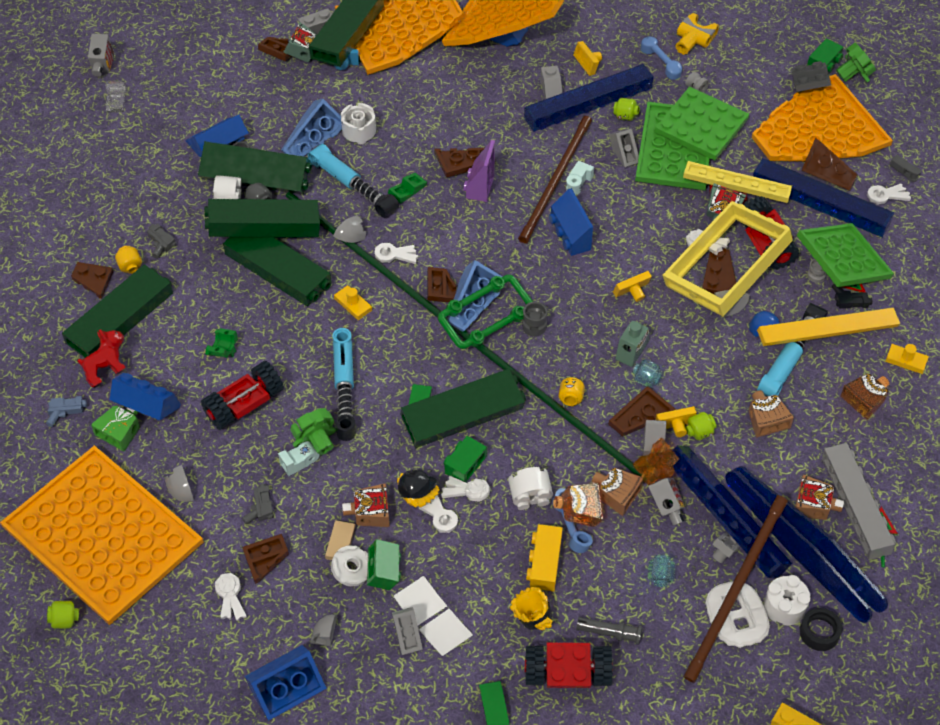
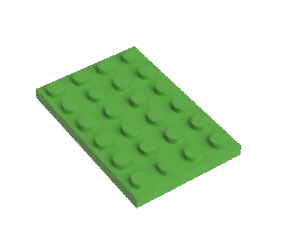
M647 102L635 181L705 190L706 183L683 178L688 161L709 166L710 158L655 133V127L673 105Z

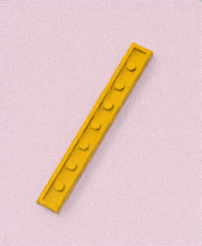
M894 308L759 326L757 331L763 346L893 328L898 327L900 322Z

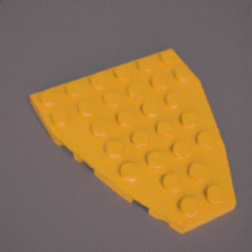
M384 0L383 9L354 49L359 50V58L367 75L399 65L439 39L464 18L463 11L456 0Z
M469 0L462 10L464 18L447 32L442 43L444 46L469 45L521 30L553 18L564 0Z
M836 74L829 76L831 86L795 93L790 101L786 100L772 111L769 118L763 121L760 127L752 133V139L769 161H806L815 138L820 140L839 158L864 156L891 146L893 140Z

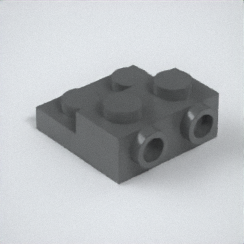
M818 61L808 66L798 65L791 69L793 83L797 92L831 86L825 62Z

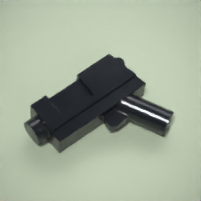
M835 284L832 285V289L836 292L834 297L836 306L839 309L852 307L868 308L869 305H872V298L868 297L867 292L851 293V291H844Z

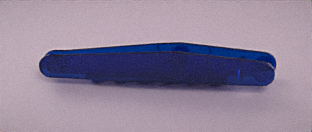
M743 466L729 471L725 476L727 485L756 517L764 523L769 509L778 494ZM787 502L781 516L777 519L771 531L775 538L858 621L867 623L871 620L872 611L870 607L879 613L885 611L888 608V601L881 591L832 537Z

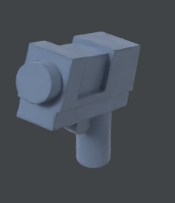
M82 396L71 399L52 398L48 402V414L50 417L46 424L49 427H53L59 417H66V414L83 413V407H87L86 399L83 400Z

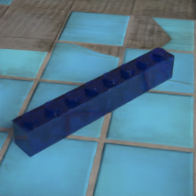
M644 64L528 105L524 107V119L533 132L542 130L553 124H559L561 121L572 119L580 114L588 113L599 107L602 108L616 101L618 102L620 98L632 97L637 93L648 91L652 88L654 76Z
M762 158L753 173V177L792 186L789 199L848 224L853 223L854 226L883 238L891 224L894 212Z
M677 445L664 460L745 553L748 554L761 529L760 526L690 447ZM768 537L755 564L767 578H778L792 565V562Z

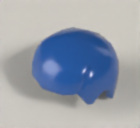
M760 311L750 321L749 330L755 337H758L757 329L759 326L780 324V321L775 314L768 311Z

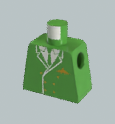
M113 406L91 424L94 435L124 452L140 427L136 417L139 412L130 408L124 410L118 406Z

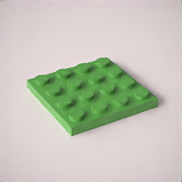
M689 86L655 127V133L710 159L716 160L749 119V113Z
M853 223L799 230L796 235L837 287L891 279L894 275L892 270Z

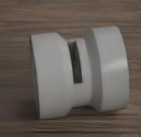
M694 71L686 79L685 85L704 92L709 85V80L704 77L701 78L700 74Z
M812 259L807 276L810 281L820 283L825 280L826 272L815 259Z

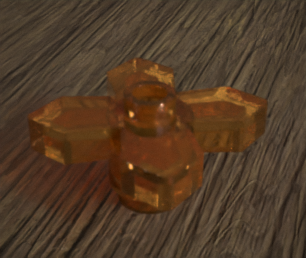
M661 437L653 444L651 453L639 457L633 463V466L642 474L641 478L647 485H652L658 479L670 478L675 471L673 465L679 458L670 449L669 444Z

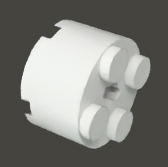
M358 103V106H352L351 104L345 107L341 112L342 135L347 140L357 142L358 144H364L373 138L376 133V117L373 108L363 103Z
M216 176L213 199H241V178Z
M539 467L525 468L517 471V476L513 477L511 475L508 478L513 503L518 507V510L528 509L533 504L546 506L550 503L549 499L553 496V491L546 469L540 471Z
M795 575L776 578L770 583L764 600L767 616L774 622L777 621L787 626L800 622L807 611L810 602V592L807 586Z

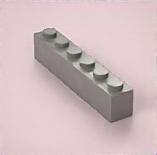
M847 443L824 448L822 460L840 499L844 500L843 506L868 560L891 555L896 545L893 534L889 533L887 521L880 514L879 504L872 497L871 487L863 478V470L855 461L854 451L850 450Z

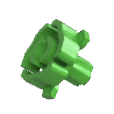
M853 43L846 49L848 53L845 55L847 62L837 68L836 71L844 82L856 73H859L868 83L870 81L868 76L875 72L876 68L857 43Z
M326 408L306 413L297 419V423L291 425L290 430L296 439L292 443L295 448L303 442L310 441L319 455H324L333 449L334 445L328 436L334 434L336 429L332 427L334 419Z

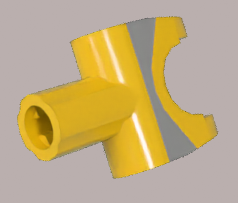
M695 13L690 14L681 22L677 29V35L682 37L675 45L677 51L685 55L696 44L707 48L717 35L719 24L713 23L708 26H701L697 24L699 16Z

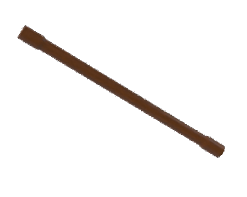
M583 116L568 148L530 219L518 237L520 242L527 244L530 240L536 224L579 143L592 123L591 117Z
M777 495L770 507L767 518L694 659L691 660L683 676L686 680L692 683L696 682L719 632L777 519L781 516L788 502L783 496Z

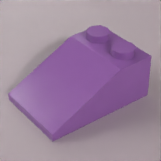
M491 140L475 159L472 168L468 170L467 178L469 179L465 181L463 191H466L467 199L487 202L495 172V140Z

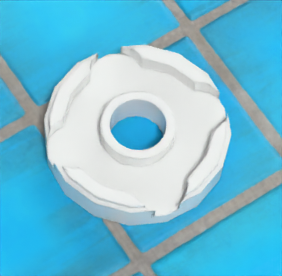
M357 546L340 548L334 554L331 561V571L335 579L346 586L364 584L367 581L368 553ZM347 562H354L357 569H349Z

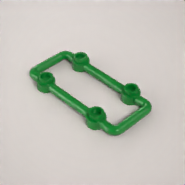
M507 274L503 277H492L487 286L460 301L451 300L447 304L446 309L438 314L439 323L458 348L479 347L485 337L513 321L521 322L523 320L524 307L515 306L507 317L482 331H472L468 339L462 341L445 318L449 315L452 317L458 316L463 307L491 291L495 293L500 292L507 282L512 284L525 304L533 302L513 275Z

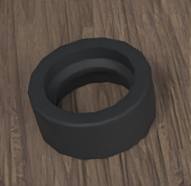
M815 608L808 611L800 625L802 641L809 648L816 651H827L835 647L843 631L842 622L833 611L826 608ZM813 620L828 622L833 628L832 637L828 639L815 637L808 629L809 623Z

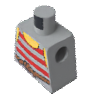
M108 34L91 35L88 60L92 68V74L100 77L102 72L110 71L115 55Z
M665 478L649 485L648 487L661 515H669L673 526L684 522L680 510L684 509L685 505L674 478ZM669 500L673 502V506L671 508L668 506Z

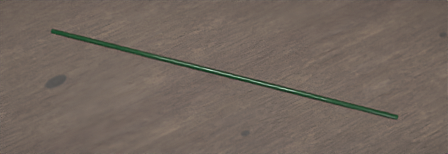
M288 192L285 196L288 200H300L291 192ZM319 215L320 225L334 235L337 228ZM341 241L438 318V314L441 311L356 243ZM452 326L457 334L465 340L468 339L469 333L466 330L462 332ZM481 344L479 347H475L501 369H510L511 373L516 375L520 384L632 473L644 478L643 481L646 484L652 485L657 482L485 345Z

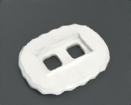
M733 582L715 586L707 594L705 604L711 624ZM745 583L736 599L739 601L741 609L730 611L718 634L719 639L728 646H737L739 648L760 643L768 636L770 628L769 619L759 595L750 585ZM745 618L749 627L738 630L734 620Z

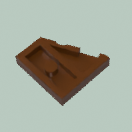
M266 37L258 44V50L280 60L287 61L291 57V55L284 53L289 43L288 39Z
M77 262L71 277L73 281L83 285L86 290H91L98 298L102 299L113 274V268Z
M428 267L427 300L448 303L454 300L457 286L450 278L447 269Z
M282 534L242 547L255 584L260 582L289 555Z

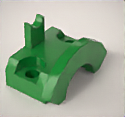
M222 328L216 329L215 342L212 346L207 345L205 355L228 358L230 354L231 357H234V353L237 352L234 345L238 340L236 331Z

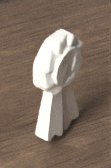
M902 184L887 189L880 185L871 186L867 192L869 201L877 205L885 204L888 199L911 200L910 192H905L906 188L902 187Z
M700 229L690 231L686 236L687 245L690 246L703 231ZM719 238L710 247L709 251L717 255L718 252L723 251L722 247H728L727 244L730 242V239Z
M381 243L375 248V258L381 263H390L394 259H399L416 264L418 259L414 245L396 248L391 243Z
M449 476V480L445 482L449 488H442L443 493L441 496L442 498L466 495L469 500L480 502L489 496L490 487L485 480L475 478L473 481L465 483Z
M438 495L435 496V499H431L430 503H426L425 506L421 508L418 506L420 510L433 516V526L440 533H450L457 528L458 516L452 510L443 509Z
M232 573L221 574L215 581L216 593L223 598L221 619L228 618L231 620L232 609L237 621L241 618H246V614L237 598V594L241 590L239 578Z

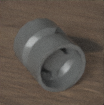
M530 302L524 307L522 328L527 335L540 336L546 331L548 311L544 304Z

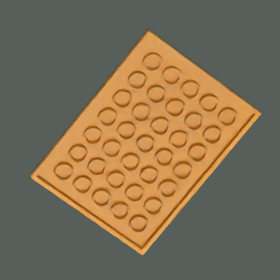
M95 445L0 522L1 526L109 625L204 543L203 538Z

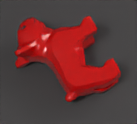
M100 329L97 332L100 339L98 350L84 359L77 360L82 366L87 382L92 387L102 382L101 378L97 377L98 369L110 367L117 374L126 368L124 364L119 362V348L124 341V336L120 331L112 330L105 332Z

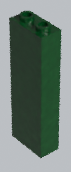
M343 0L310 43V58L341 67L352 49H354L383 9L384 0Z
M204 141L198 176L201 179L215 181L216 176L241 178V185L243 186L262 183L269 190L304 195L305 190L307 191L309 181L307 176L308 173H311L312 163L304 156Z
M208 199V206H204V216L208 217L205 218V229H208L209 237H319L318 200Z
M229 237L223 243L225 255L307 307L312 302H316L319 295L327 291L332 284L330 272L274 237Z
M144 264L62 332L65 344L86 358L100 347V339L97 334L100 329L105 332L112 330L120 331L124 336L173 294L171 281L159 275L154 268H149Z
M506 369L401 407L400 415L416 449L523 409L526 398L524 392L520 391L517 386L518 380L516 375L512 374L510 369Z

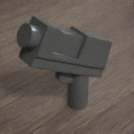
M158 223L150 225L147 233L155 241L153 244L156 247L152 256L158 259L163 250L167 253L173 246H176V242Z
M260 484L257 488L253 489L256 505H251L252 511L242 517L245 524H248L257 517L259 522L274 517L269 498V486H266V484Z

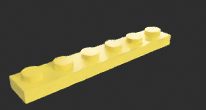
M690 161L687 162L683 178L710 185L715 183L731 190L763 196L788 203L792 189L790 185Z

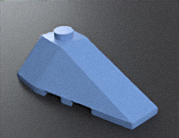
M324 99L315 100L304 113L281 151L284 154L306 155L311 152L312 148L325 143V140L330 137L333 138L342 129L341 115Z
M474 260L465 267L454 300L460 301L487 286L494 276H503ZM491 291L466 305L456 317L449 315V324L462 332L465 331L500 292L495 293Z

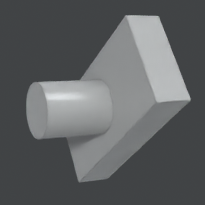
M727 531L712 544L717 548L712 556L716 561L723 563L727 556L731 557L745 543L730 531Z
M413 607L392 612L401 654L404 655L422 650Z

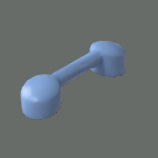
M648 36L642 39L641 52L645 54L655 52L666 64V76L672 80L679 79L682 75L681 64L678 61L671 60L658 47V40L655 37Z
M561 488L556 491L552 502L553 500H561V508L555 509L561 512L564 518L562 495L569 494L570 501L567 503L568 507L572 505L573 497L568 489ZM564 518L571 536L569 547L577 553L586 552L593 542L592 537L586 532L577 531L574 522Z

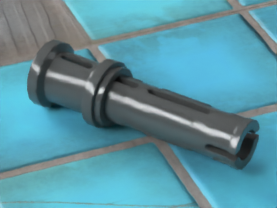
M578 617L576 627L578 631L616 637L618 641H633L637 645L640 644L642 634L641 625L635 627L625 625V622L613 624Z

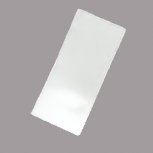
M424 576L394 595L402 609L413 607L417 626L447 607ZM450 609L419 629L442 656L473 635Z

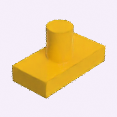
M583 41L577 42L573 56L589 76L595 75L598 64L602 60V54L600 52H591Z
M649 271L622 281L616 284L613 293L617 298L630 292L636 302L641 301L645 298V295L640 287L647 285L652 276Z
M347 285L334 294V299L357 320H360L372 311V306L358 294L356 288H351Z
M891 344L885 362L923 374L929 356L916 352L917 348L913 344H907L905 348Z
M693 406L656 414V420L666 421V429L673 428L676 437H683L687 434L685 425H688V418L696 415L697 412Z

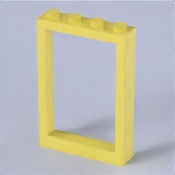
M731 201L663 274L665 285L724 317L793 241L791 230L788 226L781 225L770 217L767 218L755 210L752 211L746 208L743 204ZM736 220L776 239L722 299L683 279L684 275Z

